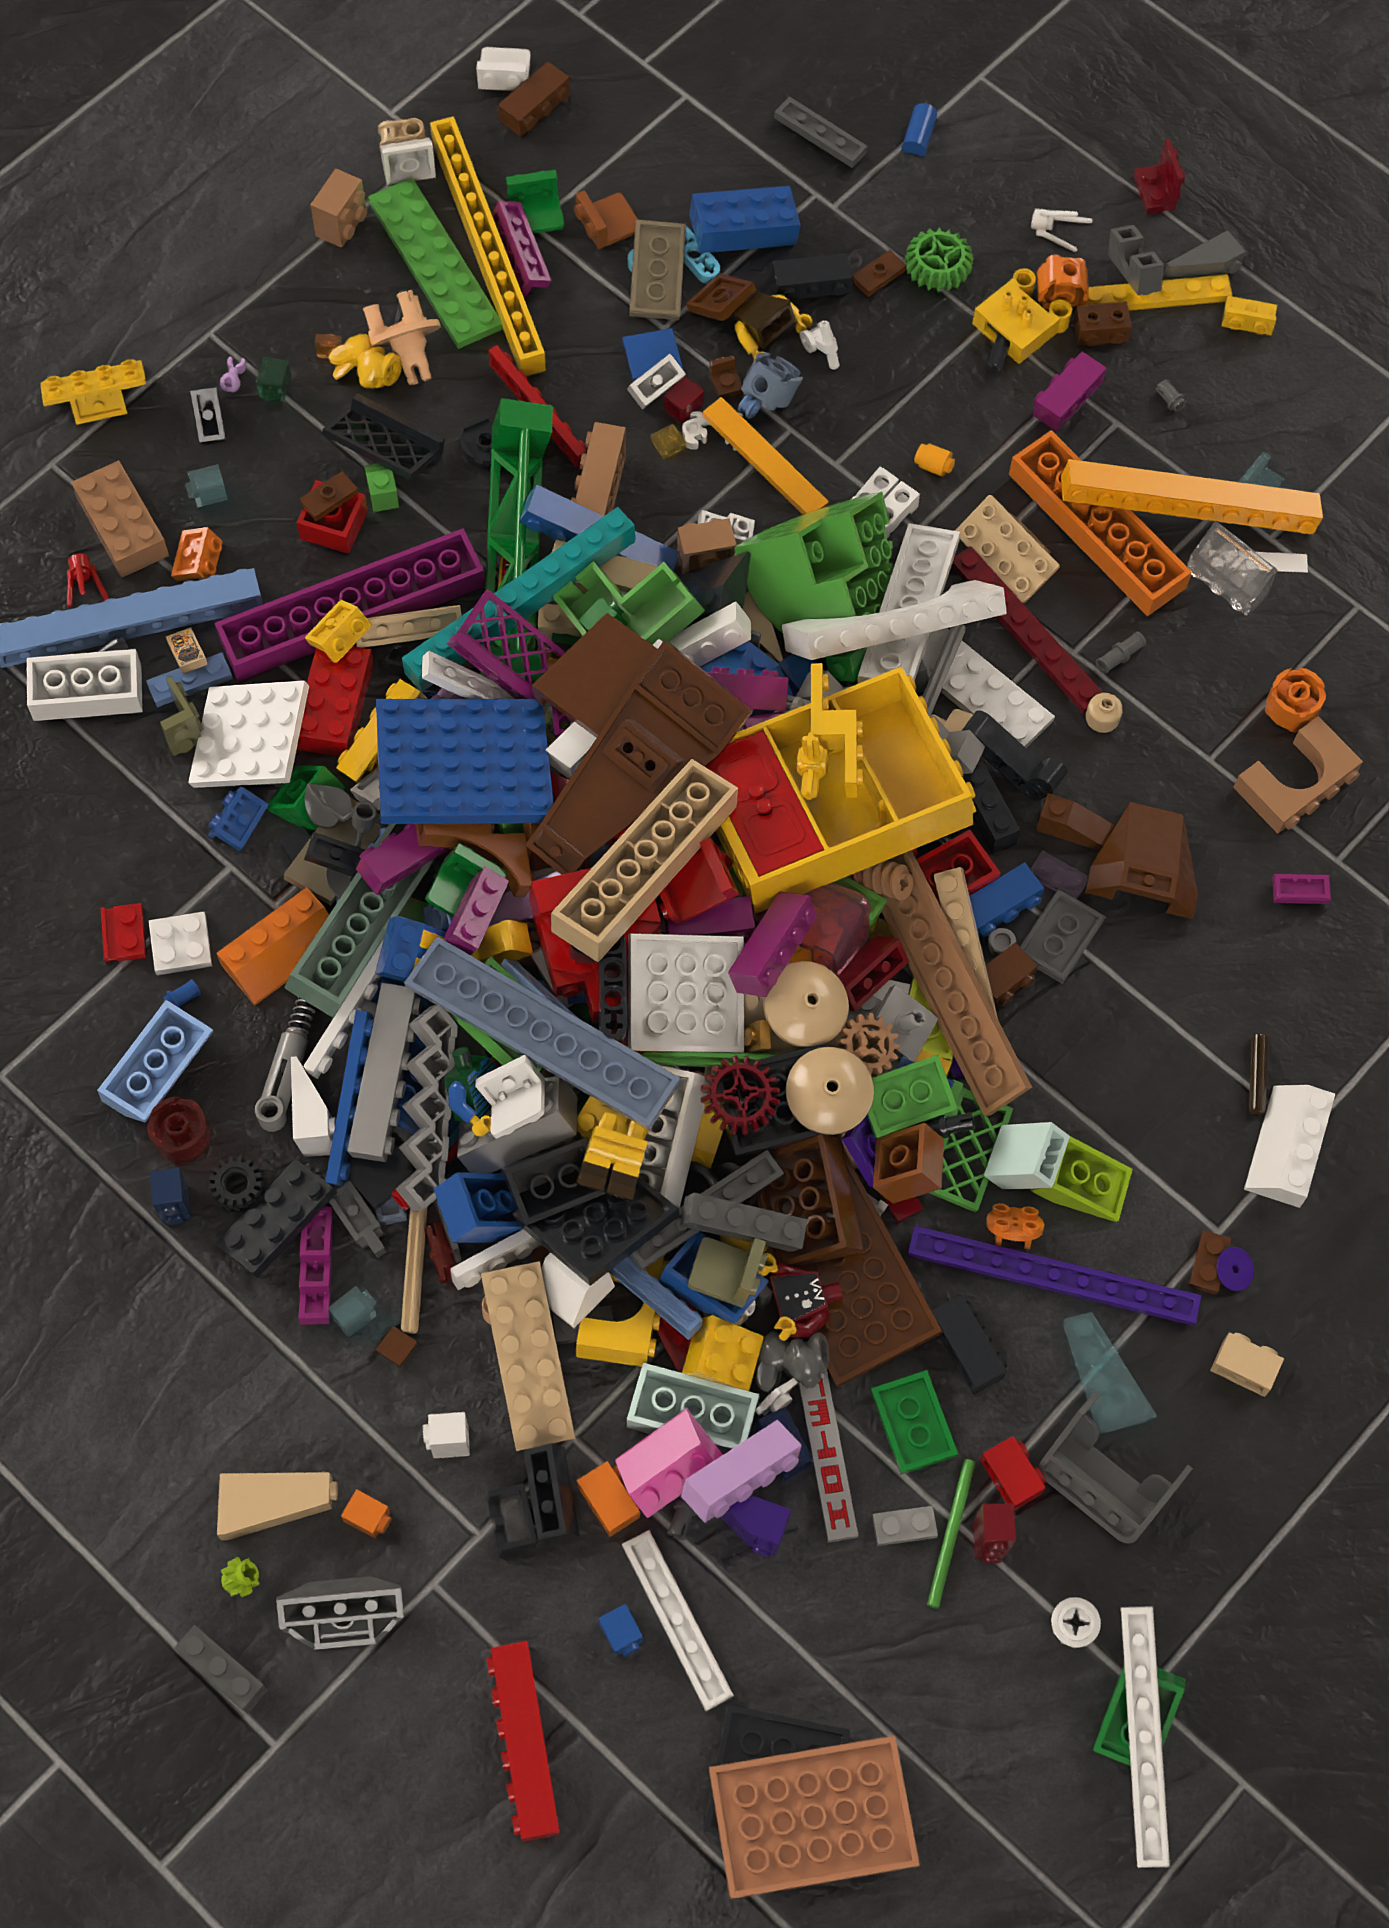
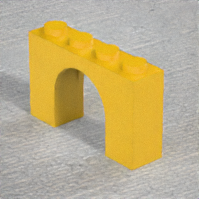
M663 1256L646 1267L645 1270L651 1277L654 1276L659 1280L664 1268L670 1261L664 1260ZM609 1273L613 1282L621 1283L612 1274ZM644 1303L635 1316L625 1321L611 1322L584 1318L580 1321L576 1343V1357L642 1367L643 1363H648V1357L655 1356L657 1339H652L653 1330H659L661 1316Z

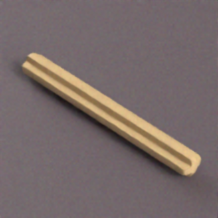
M410 1207L401 1330L407 1334L417 1333L419 1326L427 1207L419 1211H413Z

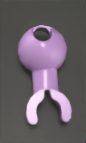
M229 357L227 359L229 372L221 377L220 386L224 391L233 393L240 387L238 375L246 370L245 359H241V362L233 367V359Z

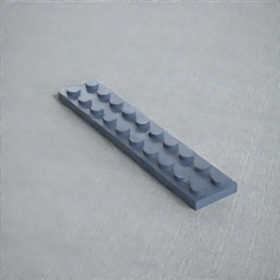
M438 936L404 982L407 988L434 1004H438L444 1010L522 1056L526 1054L532 1062L647 1130H650L681 1084L680 1077L615 1039L604 1036L601 1031Z

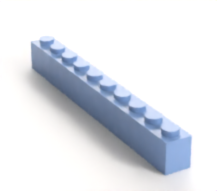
M254 568L239 569L225 575H213L207 579L186 581L180 585L164 586L154 591L137 592L123 598H111L101 603L84 604L70 610H57L51 614L39 617L31 616L17 622L1 623L0 667L25 663L27 658L56 656L104 645L115 635L117 637L124 635L126 639H131L245 612L263 605Z

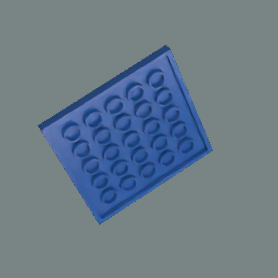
M376 699L381 824L541 823L553 805L549 756L546 752L548 746L544 708L535 699Z

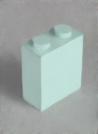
M1052 1122L1002 1125L984 1176L1001 1189L1052 1188L1070 1136Z

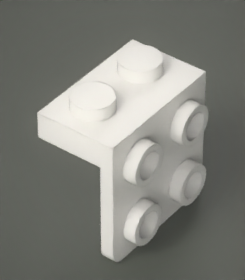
M483 48L481 61L477 62L478 89L507 91L517 89L528 79L530 51L527 49Z
M526 1054L476 1079L475 1087L492 1106L491 1134L494 1138L509 1135L514 1130L537 1121L544 1114L545 1078Z

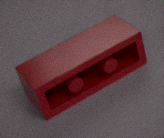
M883 936L873 937L834 973L846 990L849 1011L855 1012L909 962L899 939Z
M1013 1503L982 1504L973 1521L975 1559H983L985 1564L1000 1563L1001 1559L1006 1558L1016 1541Z

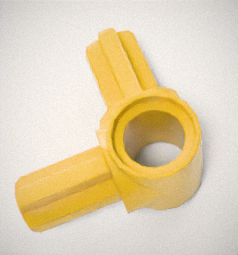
M809 732L808 736L802 737L803 747L798 750L797 772L802 776L801 796L807 800H812V798H816L818 795L819 779L824 774H827L828 749H823L819 745V738L815 737L814 733Z

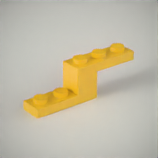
M822 663L811 664V732L814 733L815 737L819 738V745L823 749H845L846 798L858 797V786H863V769H858V762H863V745H858V738H863V721H857L856 710H829V698H824V691H829V675L823 674Z

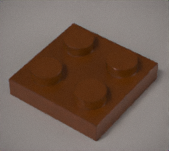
M719 273L686 305L691 313L724 321L741 304L748 300L756 291V288L751 281Z

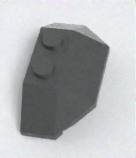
M373 1576L309 1582L276 1599L279 1629L285 1633L288 1632L314 1650L376 1644L397 1622L404 1618L401 1586Z

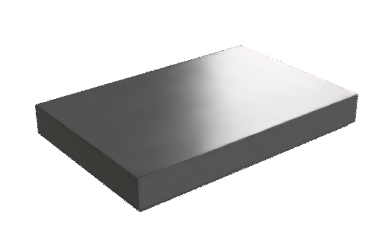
M1058 889L1020 945V948L1037 964L1038 970L1063 984L1102 926L1106 916Z

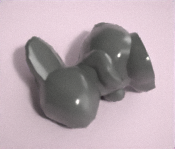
M774 1330L767 1333L763 1338L757 1360L759 1364L756 1368V1381L759 1388L770 1394L781 1386L782 1370L784 1369L806 1388H814L824 1376L825 1370L828 1369L830 1364L829 1347L825 1335H822L820 1332L809 1337L808 1342L801 1337H796L789 1342L788 1339L782 1341L779 1338L781 1332Z

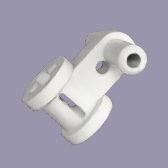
M822 321L810 331L804 330L800 332L801 342L809 353L816 351L817 348L827 355L830 369H837L840 366L836 353L838 346L836 338L833 337L829 322Z

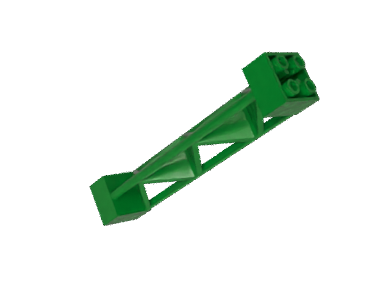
M501 398L494 419L491 440L492 455L485 590H490L492 593H495L496 551L510 563L498 590L527 571L528 563L530 569L539 562L540 532L530 530L526 525L520 523L519 519L529 493L536 485L542 487L543 456L552 433L553 406ZM501 464L514 475V478L499 506ZM533 476L532 487H531L530 478ZM537 611L525 619L535 628ZM517 625L509 630L506 635L518 634ZM533 635L525 636L527 652L535 651L536 638ZM519 637L507 638L509 654L521 653ZM501 639L494 641L499 647H492V643L490 644L493 655L496 657L504 656ZM528 655L530 672L542 670L540 655ZM522 656L510 658L512 670L516 673H524ZM480 672V675L488 678L485 674ZM531 674L532 684L543 674Z

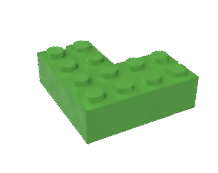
M592 561L575 576L588 590L585 594L572 581H569L552 596L582 635L588 630L578 620L600 597L608 604L613 601L624 611L621 617L628 623L626 626L652 645L658 639L662 642L664 640L671 641L705 611L680 578L665 562L661 563L626 595H623L609 576Z

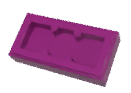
M1274 874L1272 877L1274 903L1329 904L1331 901L1329 875Z

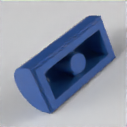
M920 103L914 107L901 151L921 156L926 155L937 119V111L933 106Z

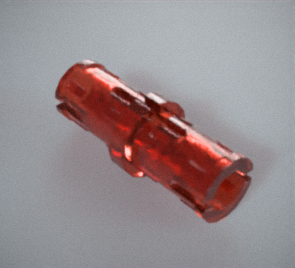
M434 1223L436 1236L431 1225L424 1228L431 1248L429 1255L430 1259L435 1262L439 1283L448 1284L446 1271L449 1279L453 1282L450 1268L454 1267L451 1259L453 1252L451 1247L447 1245L442 1223Z

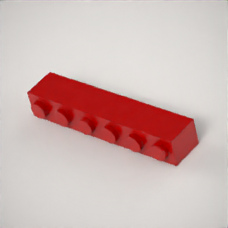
M528 1641L491 1648L492 1657H487L486 1660L489 1676H495L497 1688H493L491 1691L494 1708L500 1707L502 1719L496 1720L499 1739L505 1738L507 1751L501 1753L504 1771L510 1770L512 1783L507 1784L509 1802H516L518 1814L512 1816L514 1834H521L523 1842L560 1835Z

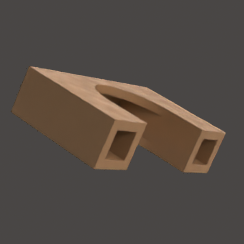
M1319 716L1301 728L1293 742L1315 766L1318 773L1317 784L1306 789L1287 787L1280 783L1260 761H1257L1238 776L1233 787L1277 834L1285 828L1288 830L1292 829L1300 821L1299 817L1305 813L1308 815L1313 813L1320 806V801L1324 798L1330 800L1339 792L1341 785L1344 783L1347 785L1351 784L1360 775L1358 770L1363 761Z

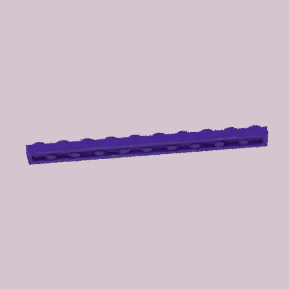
M914 1226L907 1255L909 1257L1194 1326L1197 1321L1201 1295L918 1226Z

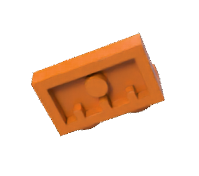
M209 527L183 530L171 576L176 581L190 579L202 580L215 575L222 548V540Z

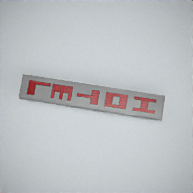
M826 1369L824 1376L814 1388H806L801 1382H798L829 1543L858 1538V1531Z

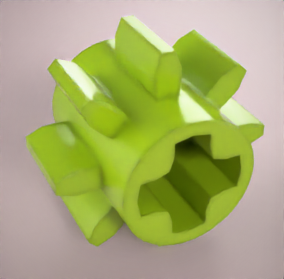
M237 1557L228 1562V1567L221 1570L223 1574L221 1578L222 1586L230 1593V1596L239 1593L241 1597H245L253 1593V1587L259 1585L258 1569L254 1563L250 1562L249 1558L241 1561Z

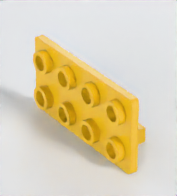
M126 360L121 365L112 367L102 365L97 367L96 370L89 372L75 371L70 376L61 378L59 376L48 377L40 384L44 406L70 401L75 422L78 425L127 414L121 390L145 385L146 379L141 360Z

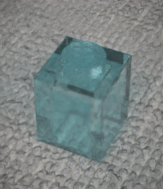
M218 464L188 472L190 482L185 483L189 499L195 497L197 507L228 500Z
M357 1286L328 1307L331 1317L348 1338L377 1316L374 1309L376 1305L375 1300L366 1290L362 1293Z

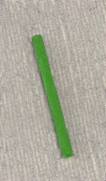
M964 1459L927 1602V1606L939 1609L976 1463L969 1459Z

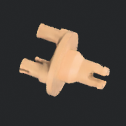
M408 290V292L404 291L397 294L404 317H402L401 322L390 327L384 326L379 304L363 308V311L365 312L370 329L368 335L372 347L391 346L392 352L400 356L408 384L415 385L418 384L414 370L415 367L419 368L422 380L428 381L431 379L428 361L424 352L427 342L425 335L440 329L441 325L438 319L427 320L423 316L418 295L414 296L413 290Z

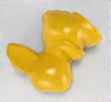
M358 334L348 338L344 345L337 346L329 355L331 364L337 365L333 372L335 380L342 378L354 366H357L360 385L367 389H376L394 384L400 376L402 364L398 354L390 352L384 355L385 350L383 347H372L369 335Z

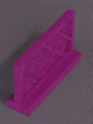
M485 590L457 634L452 635L447 642L448 646L515 699H535L531 686V674H544L548 670L545 653L553 652L558 657H562L566 653L490 590ZM488 600L496 605L497 617L485 618L484 606ZM512 618L517 623L518 634L506 635L504 619ZM498 620L500 636L489 638L486 622ZM473 623L481 624L483 639L475 640L466 633ZM533 635L537 639L539 651L527 652L525 636ZM519 637L521 653L510 655L507 638ZM501 639L504 656L496 657L491 653L489 641ZM528 655H540L542 670L530 672ZM522 656L524 673H516L512 670L510 658Z

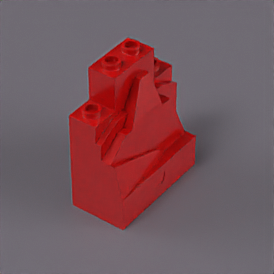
M592 868L531 881L529 906L555 997L561 995L566 998L573 997L579 994L580 991H583L592 1022L599 1021L598 963H579L574 961L569 955V943L551 932V912ZM655 899L623 934L626 940L627 1014L628 935L662 934L660 930L661 920ZM615 943L610 950H617L619 946ZM609 969L605 971L606 976L614 979L620 976L616 970ZM614 997L605 999L609 1006L615 1007L620 1005L619 1000Z

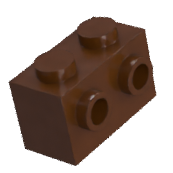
M1127 302L1080 305L1076 307L1073 322L1078 346L1128 342L1132 325Z

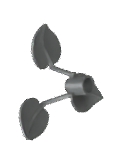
M308 783L306 786L304 802L310 820L317 826L329 829L335 827L339 820L346 822L352 817V825L358 830L355 846L359 848L363 832L371 830L374 822L381 829L387 828L389 825L381 824V815L376 813L375 806L370 802L362 801L357 803L354 808H351V798L345 791L337 787ZM327 868L326 882L331 891L340 899L354 877Z

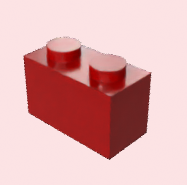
M1014 1436L984 1452L980 1462L1006 1504L1013 1503L1014 1510L1040 1496L1046 1488L1044 1486L1046 1481L1039 1468H1033L1029 1462L1028 1457L1030 1455L1025 1445L1021 1441L1017 1442Z

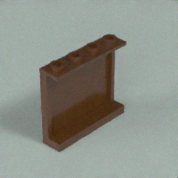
M606 613L531 685L535 700L542 706L547 702L597 738L623 696L657 651V648Z

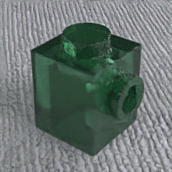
M263 357L256 380L259 397L270 401L285 400L291 378L289 362L287 360Z

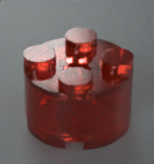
M170 1097L159 1102L152 1109L147 1131L155 1149L163 1158L174 1164H180L197 1158L209 1146L211 1141L210 1127L203 1110L195 1101ZM177 1128H181V1131H179V1132H177V1131H175V1130H176Z

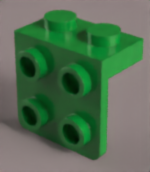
M556 170L506 177L508 201L521 202L533 234L564 228V219L558 196Z
M458 843L445 857L426 900L429 904L454 917L471 879L482 868L487 867L504 878L507 872L501 869L495 862L488 861L476 854L470 847Z

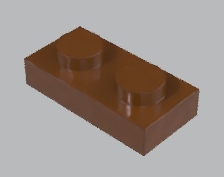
M1205 1230L1201 1232L1188 1287L1217 1295L1221 1283L1217 1274V1260L1219 1255L1229 1248L1231 1238Z

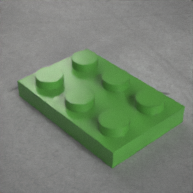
M939 1055L872 1078L874 1096L867 1117L875 1138L958 1109Z

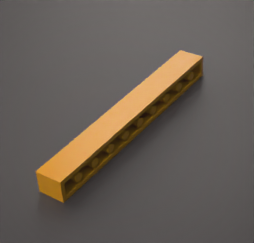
M1071 459L1068 460L1061 475L1063 501L1303 534H1314L1323 519L1319 493Z

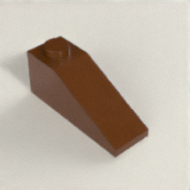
M1048 793L1036 831L1100 851L1115 825L1074 801Z

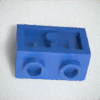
M242 786L235 792L231 790L222 801V805L225 806L221 814L216 813L208 825L211 828L208 837L213 839L216 836L238 851L244 847L269 805Z

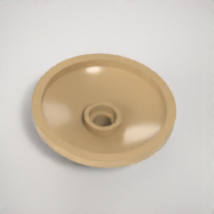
M800 961L786 965L767 997H763L764 1013L771 1029L782 1040L798 1047L808 1048L829 1042L839 1034L848 1017V996L842 982L831 970L814 962ZM808 996L815 998V1005L808 1002Z
M823 1047L806 1053L794 1064L787 1078L786 1099L792 1114L803 1126L820 1134L834 1135L853 1129L866 1117L873 1102L874 1086L867 1067L858 1057L844 1049ZM830 1082L835 1083L837 1090L834 1092L829 1091L827 1084Z

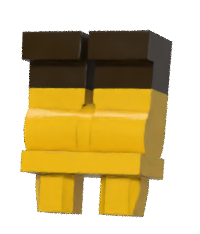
M605 1112L599 1125L593 1128L575 1184L596 1191H603L610 1164H613L604 1193L630 1201L634 1197L637 1178L648 1143L644 1141L646 1128L631 1120L627 1135L618 1133L616 1129L620 1116Z

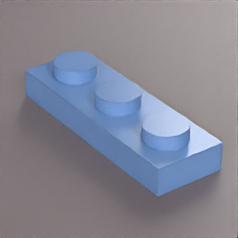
M221 652L206 658L208 665L182 674L180 668L146 680L156 706L159 707L173 702L166 678L170 676L175 683L180 681L187 696L232 680V674L223 653Z

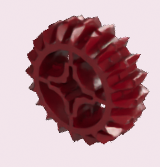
M737 1056L732 1057V1065H729L726 1059H722L721 1066L723 1070L713 1065L711 1070L715 1076L706 1074L704 1080L710 1085L701 1086V1091L709 1094L700 1099L701 1103L710 1104L704 1109V1114L714 1112L715 1115L710 1119L711 1124H715L720 1119L722 1123L719 1130L724 1131L728 1124L732 1126L730 1130L731 1135L736 1134L737 1127H741L742 1134L747 1135L748 1125L751 1126L754 1132H758L760 1128L757 1121L767 1126L769 1120L765 1114L774 1117L776 1111L770 1106H778L780 1102L779 1099L771 1097L780 1092L778 1087H770V1085L776 1082V1077H765L769 1073L770 1068L765 1067L762 1071L758 1070L761 1063L759 1060H756L753 1066L748 1065L750 1061L749 1056L744 1057L743 1064H739ZM733 1074V1087L723 1090V1093L716 1094V1087L720 1081ZM742 1074L754 1078L761 1088L747 1085ZM738 1084L741 1093L747 1094V1096H745L743 1100L742 1106L741 1101H739V1098L736 1096L733 1097L732 1095H735ZM764 1097L761 1109L748 1117V1103L757 1100V1098ZM719 1103L732 1105L736 1109L738 1117L726 1113Z

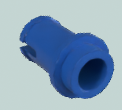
M191 979L172 992L167 991L163 1000L164 1002L167 1000L180 1008L183 1004L200 996L201 992L196 983Z

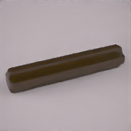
M1259 1033L1254 1034L1251 1038L1249 1112L1254 1115H1263L1266 1111L1268 1037L1265 1034Z

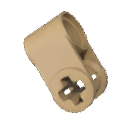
M417 118L384 121L378 126V133L381 136L379 148L381 145L426 138L423 122Z

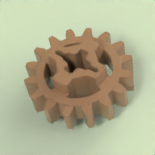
M873 1013L866 1015L865 1019L862 1014H859L855 1017V1021L850 1019L845 1023L847 1028H843L839 1032L844 1039L837 1041L836 1045L843 1047L844 1050L854 1054L860 1060L868 1059L870 1063L862 1062L867 1067L870 1075L873 1072L875 1076L883 1073L882 1069L887 1071L892 1067L890 1062L898 1059V1056L893 1051L900 1049L901 1045L894 1043V1039L899 1037L898 1033L891 1034L890 1030L893 1024L890 1023L885 1026L883 1024V1016L874 1020ZM867 1027H870L876 1031H869ZM868 1041L871 1043L869 1049L866 1047Z

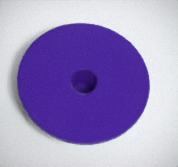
M1237 1247L1225 1249L1217 1260L1218 1277L1228 1289L1233 1291L1244 1290L1251 1284L1254 1276V1266L1250 1256L1244 1250Z

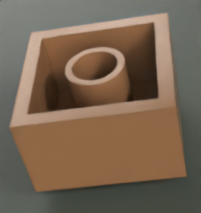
M335 168L310 204L316 237L341 248L347 240L353 237L356 226L367 215L365 192L363 191L361 179Z
M730 518L713 519L699 524L689 523L683 527H678L677 551H679L678 561L682 574L735 556L734 547L737 545Z

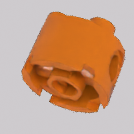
M1059 255L1047 257L1046 263L1042 264L1037 272L1039 304L1043 303L1045 310L1049 311L1051 303L1059 299L1066 300L1072 307L1085 305L1089 298L1088 271L1084 259L1064 258Z
M1292 668L1280 673L1276 677L1266 700V714L1277 725L1294 733L1318 716L1326 699L1323 681L1316 673L1305 668L1292 671Z

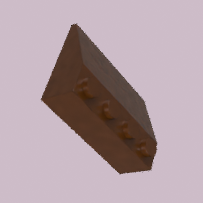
M820 1134L769 1152L784 1174L757 1193L758 1207L807 1219L802 1249L790 1252L768 1247L767 1252L774 1256L777 1262L798 1267L837 1259L862 1251L863 1245L840 1138Z

